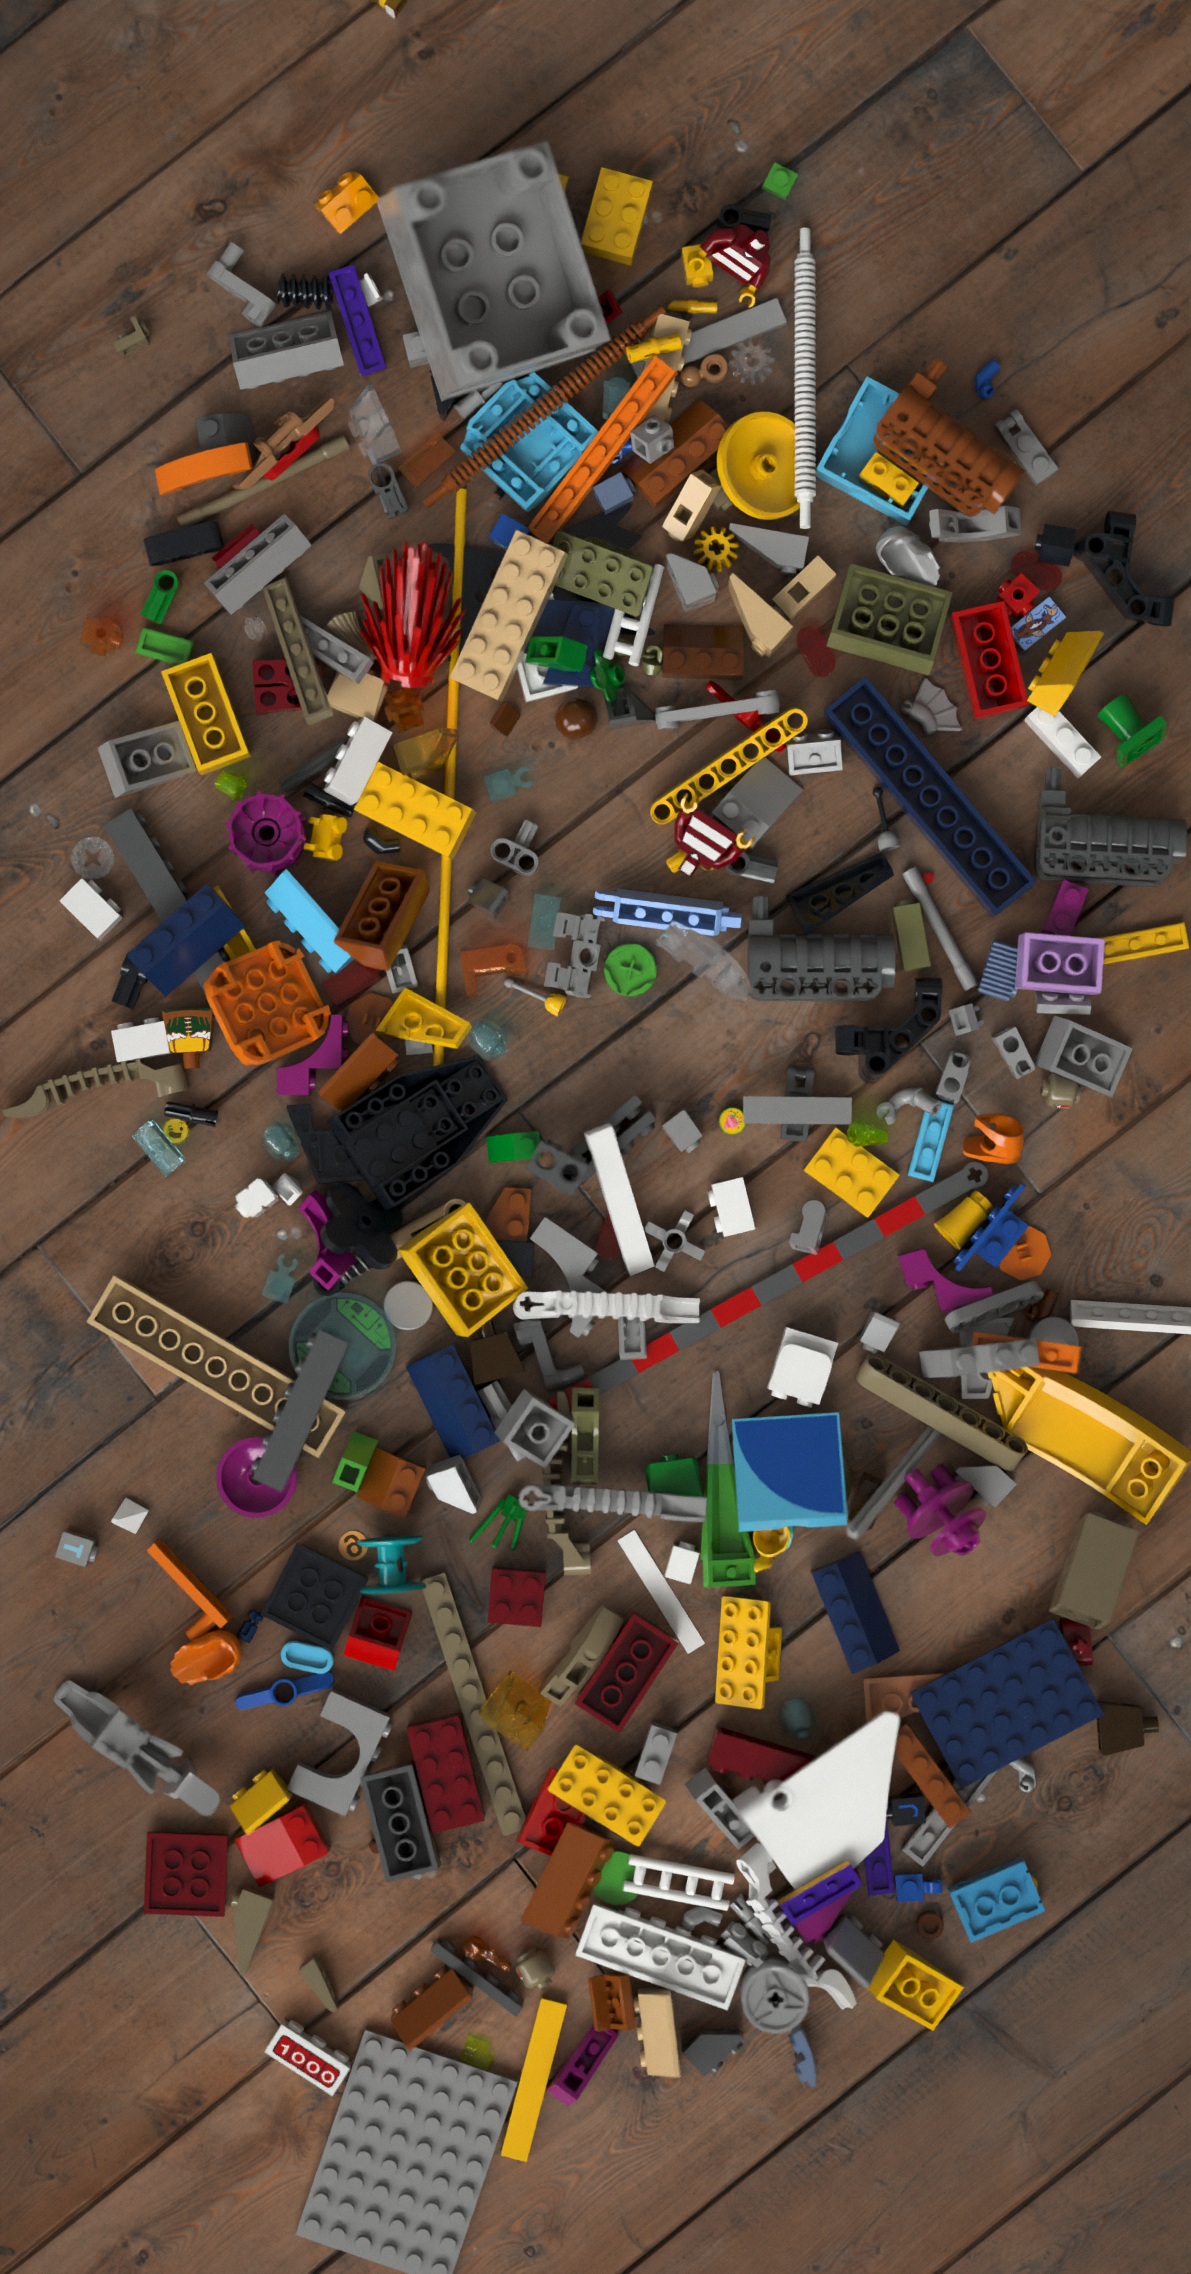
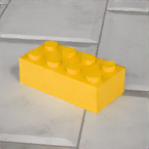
M212 653L161 671L195 765L201 775L251 757Z
M377 762L354 808L358 813L452 860L477 814L472 808L380 762Z

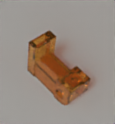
M507 944L460 952L468 998L479 997L476 984L477 977L507 973L508 977L527 975L523 950L517 945ZM510 954L516 956V961L513 963L507 961V956Z

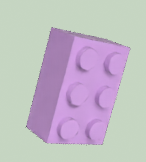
M1035 933L1019 935L1015 989L1085 995L1101 993L1105 939Z

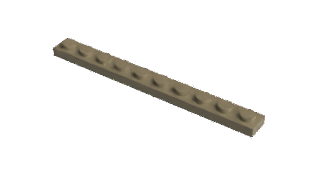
M446 1572L421 1579L420 1582H424L427 1588L422 1590L502 1834L506 1836L521 1830L526 1816Z

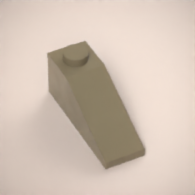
M247 1885L244 1886L242 1892L236 1891L231 1906L236 1907L233 1919L239 1975L244 1977L275 1898L274 1895Z

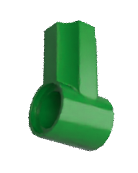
M163 570L155 576L154 586L140 615L161 625L163 624L176 594L181 590V580L176 574L169 570ZM166 577H173L174 586L170 590H163L161 585Z

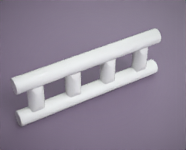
M654 565V571L642 606L640 621L624 617L625 612L615 609L603 653L604 658L613 659L614 653L618 652L630 655L629 664L639 666L664 566ZM621 627L637 631L633 645L618 641Z
M634 1854L629 1855L628 1864L636 1866L633 1882L624 1880L623 1891L725 1911L728 1910L729 1900L721 1899L724 1883L733 1884L735 1874ZM646 1868L662 1871L659 1887L643 1884ZM672 1873L688 1876L685 1892L669 1889ZM698 1878L714 1881L711 1897L695 1894Z

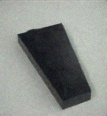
M881 852L785 896L803 931L807 935L894 876V872L884 853Z

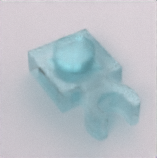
M528 767L518 769L515 775L512 776L509 769L483 776L491 803L517 795L515 787L519 786L524 789L533 785L532 781L522 782L520 780V776L523 773L529 772Z
M281 1254L277 1260L279 1270L278 1272L270 1270L262 1296L288 1304L296 1279L289 1275L297 1268L298 1259H294L293 1264L290 1267H286L283 1264L285 1255Z

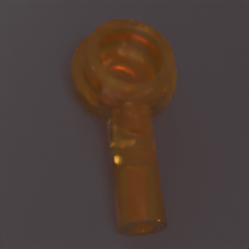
M471 1936L463 1942L464 1954L470 1960H485L505 1973H508L512 1964L495 1955V1951L490 1949V1946L481 1938Z

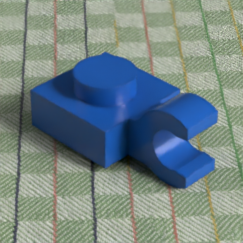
M922 1872L895 1874L897 1902L924 1901L923 1893H942L941 1879L923 1880Z

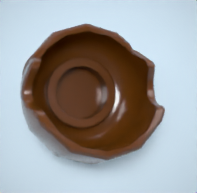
M578 698L562 703L555 715L557 729L563 736L572 739H580L591 734L595 730L598 721L596 709L592 704Z

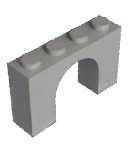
M332 1688L320 1716L349 1729L355 1735L360 1746L359 1760L351 1770L339 1775L324 1773L299 1761L286 1790L346 1816L348 1810L354 1811L360 1798L355 1795L359 1785L362 1786L360 1777L371 1773L366 1769L370 1761L376 1762L382 1749L377 1746L381 1736L387 1738L393 1723L389 1722L391 1714Z

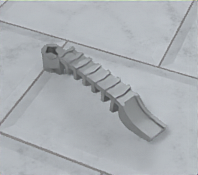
M536 1483L524 1486L519 1496L520 1504L527 1510L563 1511L564 1508H571L573 1511L585 1509L588 1512L599 1510L603 1511V1513H608L609 1511L618 1512L621 1515L624 1512L632 1513L633 1516L646 1514L648 1518L660 1515L662 1519L706 1522L708 1497L679 1495L668 1492L656 1493V1491H630L623 1488L617 1490L610 1487L604 1489L595 1488V1486L581 1487L580 1485L566 1486V1484L548 1485ZM530 1490H533L536 1496L543 1498L536 1499L534 1503H529L530 1500L525 1498V1495H528Z

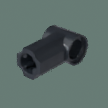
M727 204L720 211L717 226L719 229H724L742 224L754 232L763 230L768 235L771 214L741 209L735 204ZM725 215H733L737 222L728 224L723 217Z
M126 956L120 970L121 977L112 1002L134 1010L143 984H146L148 979Z

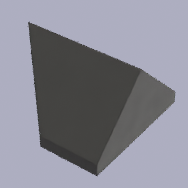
M629 684L621 685L617 689V698L612 702L606 700L603 690L610 730L656 722L655 713L629 688Z

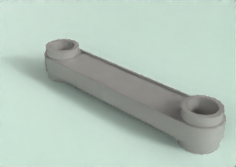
M777 690L758 692L756 693V698L687 709L677 710V706L655 708V721L658 730L678 728L679 722L758 710V715L780 712V699Z

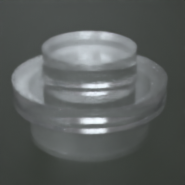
M257 615L252 618L250 616L245 618L246 625L243 627L250 639L255 638L257 641L263 640V636L267 634V629L262 620Z

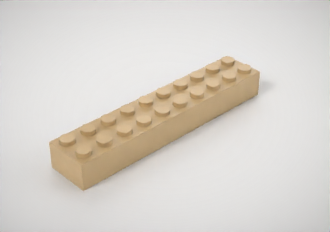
M118 1275L112 1277L87 1320V1323L271 1431H274L277 1424L273 1419L279 1406L284 1408L288 1398L284 1397L289 1383L296 1382L294 1378ZM325 1398L303 1449L317 1458L321 1457L348 1410Z

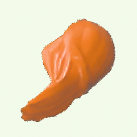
M227 1630L209 1632L181 1646L174 1654V1659L170 1662L172 1666L170 1671L173 1677L177 1678L181 1684L188 1683L190 1686L206 1680L219 1679L225 1674H231L237 1665L240 1664L242 1659L241 1643L233 1633Z

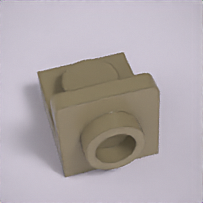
M135 315L131 316L130 319L136 331L133 333L130 331L125 332L117 337V341L113 342L121 359L149 345L146 336L150 335L144 321L138 322Z

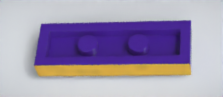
M846 1860L779 1899L778 1902L793 1926L862 1886V1883L849 1860Z

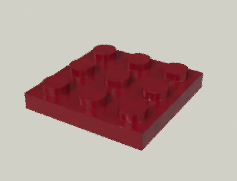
M148 1831L144 1914L224 1917L226 1907L228 1834Z

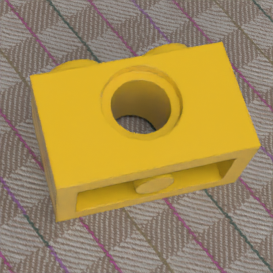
M877 452L874 453L858 478L860 482L887 501L889 498L893 499L892 504L901 510L919 485V482Z

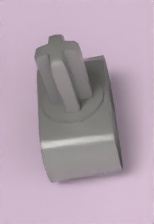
M525 820L514 841L505 838L495 840L490 849L493 860L520 875L531 876L535 874L539 867L538 857L528 848L536 834L538 825L532 821ZM500 845H507L510 848V854L506 858H499L495 854L496 848ZM531 857L534 860V866L530 870H523L519 866L521 858Z

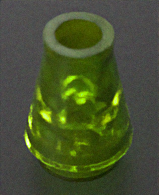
M861 1120L852 1122L847 1130L848 1141L856 1147L885 1145L889 1138L886 1129L878 1128Z

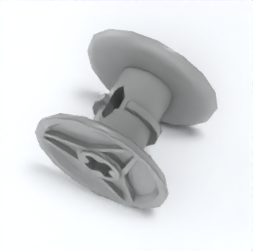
M766 1957L758 1968L752 1964L742 1976L740 1994L744 2013L752 2025L764 2032L777 2034L790 2031L800 2024L808 2010L809 1995L805 1981L801 1979L794 1968L789 1967V1962L786 1958ZM773 1992H777L776 1997H772Z

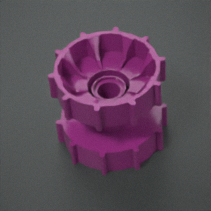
M258 790L257 795L249 797L241 803L236 801L237 808L232 813L230 821L225 823V826L229 828V839L231 845L228 847L235 856H239L252 873L257 870L264 873H273L277 877L278 872L286 870L292 865L299 866L297 861L304 851V843L310 844L306 839L304 827L306 819L300 811L296 812L290 802L286 800L285 795L282 794L278 797L271 794H263ZM266 827H271L275 831L274 837L269 841L261 839V832Z

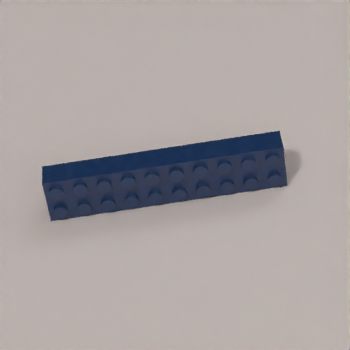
M866 676L824 710L823 716L992 918L1037 882Z

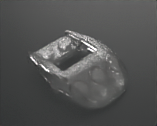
M673 920L655 941V945L669 952L672 955L671 957L677 962L681 963L682 960H685L693 966L694 970L692 973L700 979L705 975L713 980L711 985L729 998L744 1003L750 997L751 985L743 968L726 950L710 938Z

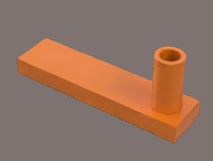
M974 1332L972 1345L1015 1341L1024 1338ZM1037 1340L1040 1365L1030 1367L1071 1373L1079 1372L1082 1346Z
M161 1539L157 1540L146 1550L205 1612L186 1631V1635L191 1641L207 1634L216 1625L221 1629L233 1617L229 1610Z

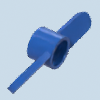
M330 1672L296 1680L289 1677H281L270 1687L239 1694L235 1698V1705L241 1710L273 1702L279 1706H288L298 1696L331 1688L335 1683V1679ZM281 1682L291 1684L294 1689V1696L288 1701L280 1700L275 1694V1688Z

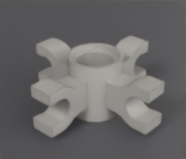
M684 1210L675 1229L668 1231L648 1221L644 1231L662 1240L664 1247L655 1265L659 1270L665 1272L673 1254L681 1251L701 1261L705 1251L687 1242L684 1234L694 1216L693 1214ZM672 1233H677L682 1238V1244L677 1249H671L666 1242L667 1237Z

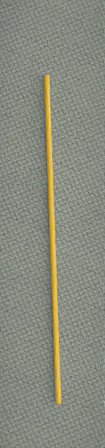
M461 488L456 492L452 608L458 598L462 599L467 489ZM461 603L451 621V625L456 616H459L461 612ZM460 622L454 630L453 634L451 635L450 639L453 637L457 630L461 629ZM461 634L457 638V641L460 642L450 653L451 661H449L444 795L452 799L455 796L459 682L451 679L450 676L459 658ZM441 854L435 1004L446 1009L452 859ZM434 1045L433 1066L444 1064V1046Z

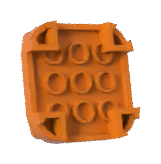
M280 940L270 942L266 946L228 962L225 961L214 969L204 981L207 1001L231 1050L244 1065L265 1064L304 1047L322 1036L328 1027V1020L331 1015L329 1004L324 1006L302 961V958L305 957L299 948L296 950L289 944L281 943Z

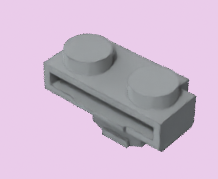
M732 1921L720 1936L725 1940L726 1951L746 1959L745 1962L750 1966L754 1964L758 1968L769 1954L766 1945L752 1938L747 1933L746 1928L740 1923Z

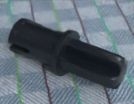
M310 781L302 796L324 806V810L329 808L348 818L352 816L356 806L355 803L351 806Z
M167 1102L164 1115L170 1118L189 1121L190 1125L191 1123H199L215 1127L219 1111L196 1107L195 1104L188 1106Z

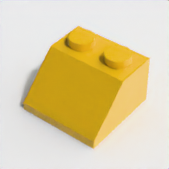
M274 1768L268 1772L263 1769L252 1779L254 1784L250 1788L246 1789L243 1786L232 1796L234 1801L231 1803L230 1808L247 1835L288 1802L293 1792L286 1790L288 1785Z

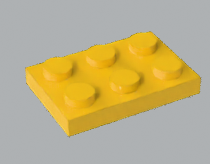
M836 1127L803 1170L867 1218H869L900 1176Z

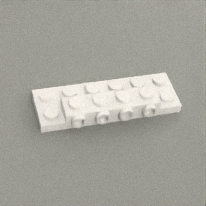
M593 1903L575 1953L576 1956L728 2010L746 1959L721 1949L719 1945H716L717 1940L710 1936L702 1935L701 1939L691 1936V1930H687L682 1926H676V1929L666 1927V1921L657 1917H651L650 1920L640 1917L641 1913L632 1908L626 1907L625 1911H616Z

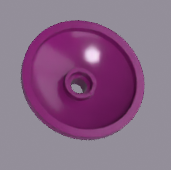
M250 1437L233 1444L221 1457L216 1472L217 1489L222 1500L234 1512L250 1518L267 1517L281 1510L293 1496L297 1483L296 1466L282 1492L252 1479L255 1473L251 1471L252 1465L257 1456L262 1458L266 1449L262 1446L263 1437Z

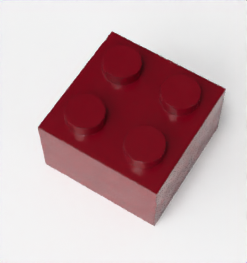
M493 1566L487 1623L541 1627L546 1571Z

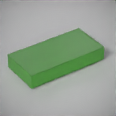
M143 627L135 652L136 654L167 663L180 665L190 661L195 642Z

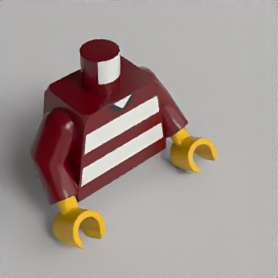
M742 224L733 228L716 229L700 245V251H692L688 254V265L690 266L692 262L697 260L698 262H696L694 269L695 272H700L704 268L703 258L706 256L708 260L744 285L749 283V287H745L740 291L739 302L741 303L744 296H750L751 299L748 303L750 308L755 303L756 289H760L770 271L771 257L768 254L770 249L768 235L763 230L754 232Z
M686 793L681 801V808L674 822V841L679 846L677 851L686 856L678 870L692 877L699 865L709 871L711 868L721 869L734 863L745 849L756 840V837L754 836L750 841L745 840L744 833L747 829H744L738 835L731 832L696 809L699 803L698 797L694 804H689L686 800L688 793Z

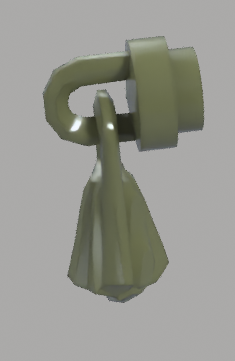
M618 638L619 642L633 645L632 642L624 638ZM650 645L646 650L643 649L641 657H644L642 668L645 674L656 676L663 669V651L657 645ZM652 650H656V651H657V653H658V654H657V657H655L656 654H655L654 652H652ZM615 652V655L617 656H630Z

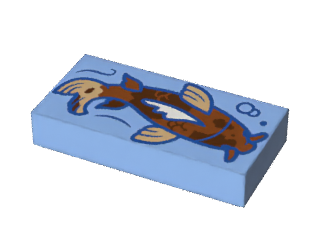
M1048 597L1011 627L1013 639L1023 651H1026L1063 621L1066 616L1053 600Z

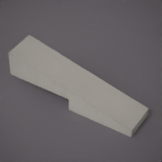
M743 1096V1123L852 1124V1097Z

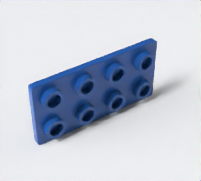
M1021 1183L1019 1187L1015 1185L1011 1187L1003 1197L1006 1204L1002 1209L996 1206L986 1219L990 1222L985 1230L980 1227L970 1241L974 1245L969 1251L964 1248L953 1261L957 1264L954 1269L956 1272L963 1268L974 1252L994 1268L1000 1264L1029 1227L1008 1210L1026 1185Z

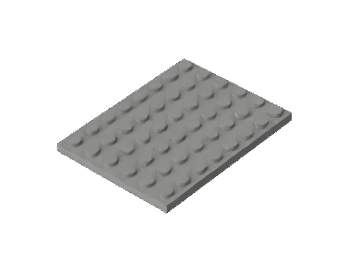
M365 2028L295 2235L408 2274H453L518 2080L418 2045L409 2051L402 2040Z

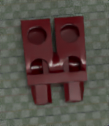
M286 660L252 661L255 710L257 715L302 710ZM316 663L322 679L321 663Z

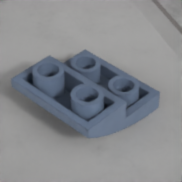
M800 2023L791 2029V2033L788 2035L790 2043L796 2051L794 2053L796 2062L793 2065L802 2084L807 2082L812 2088L816 2086L815 2065L807 2036Z

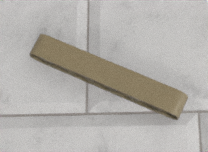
M869 1354L856 1373L857 1382L864 1388L1004 1470H1014L1028 1451L1026 1442L1019 1436L879 1354Z

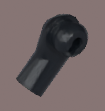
M373 827L367 828L364 831L363 841L365 845L376 854L401 852L399 839L384 840L378 835L377 829Z

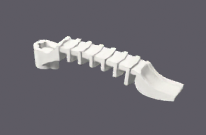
M576 1291L523 1292L514 1301L513 1311L518 1318L523 1320L558 1318L560 1315H568L569 1318H573L575 1315H583V1318H588L591 1315L598 1316V1318L612 1316L613 1319L627 1317L628 1320L640 1317V1321L654 1318V1321L661 1323H699L700 1298H679L665 1295L653 1296L651 1294L637 1295L636 1293L622 1294L621 1292L615 1294H607L606 1292L591 1293V1291H586L585 1293H576ZM524 1300H528V1305H532L535 1307H531L527 1312L525 1311V1307L520 1305L524 1302Z
M756 1843L736 1861L739 1870L749 1882V1899L746 1903L752 1906L755 1911V1917L760 1919L763 1924L762 1928L771 1936V1942L775 1943L780 1949L779 1953L786 1957L789 1967L795 1969L807 1986L826 1990L842 2010L848 2007L852 2009L857 2003L843 1975L835 1969L816 1972L825 1961L824 1957L816 1955L807 1963L806 1960L813 1953L812 1949L804 1947L798 1951L797 1948L803 1941L799 1937H793L790 1940L788 1936L794 1931L793 1927L790 1925L782 1927L780 1925L786 1918V1915L779 1911L773 1914L772 1910L779 1903L774 1899L768 1901L766 1896L773 1890L770 1887L769 1874L776 1869V1866L765 1847Z

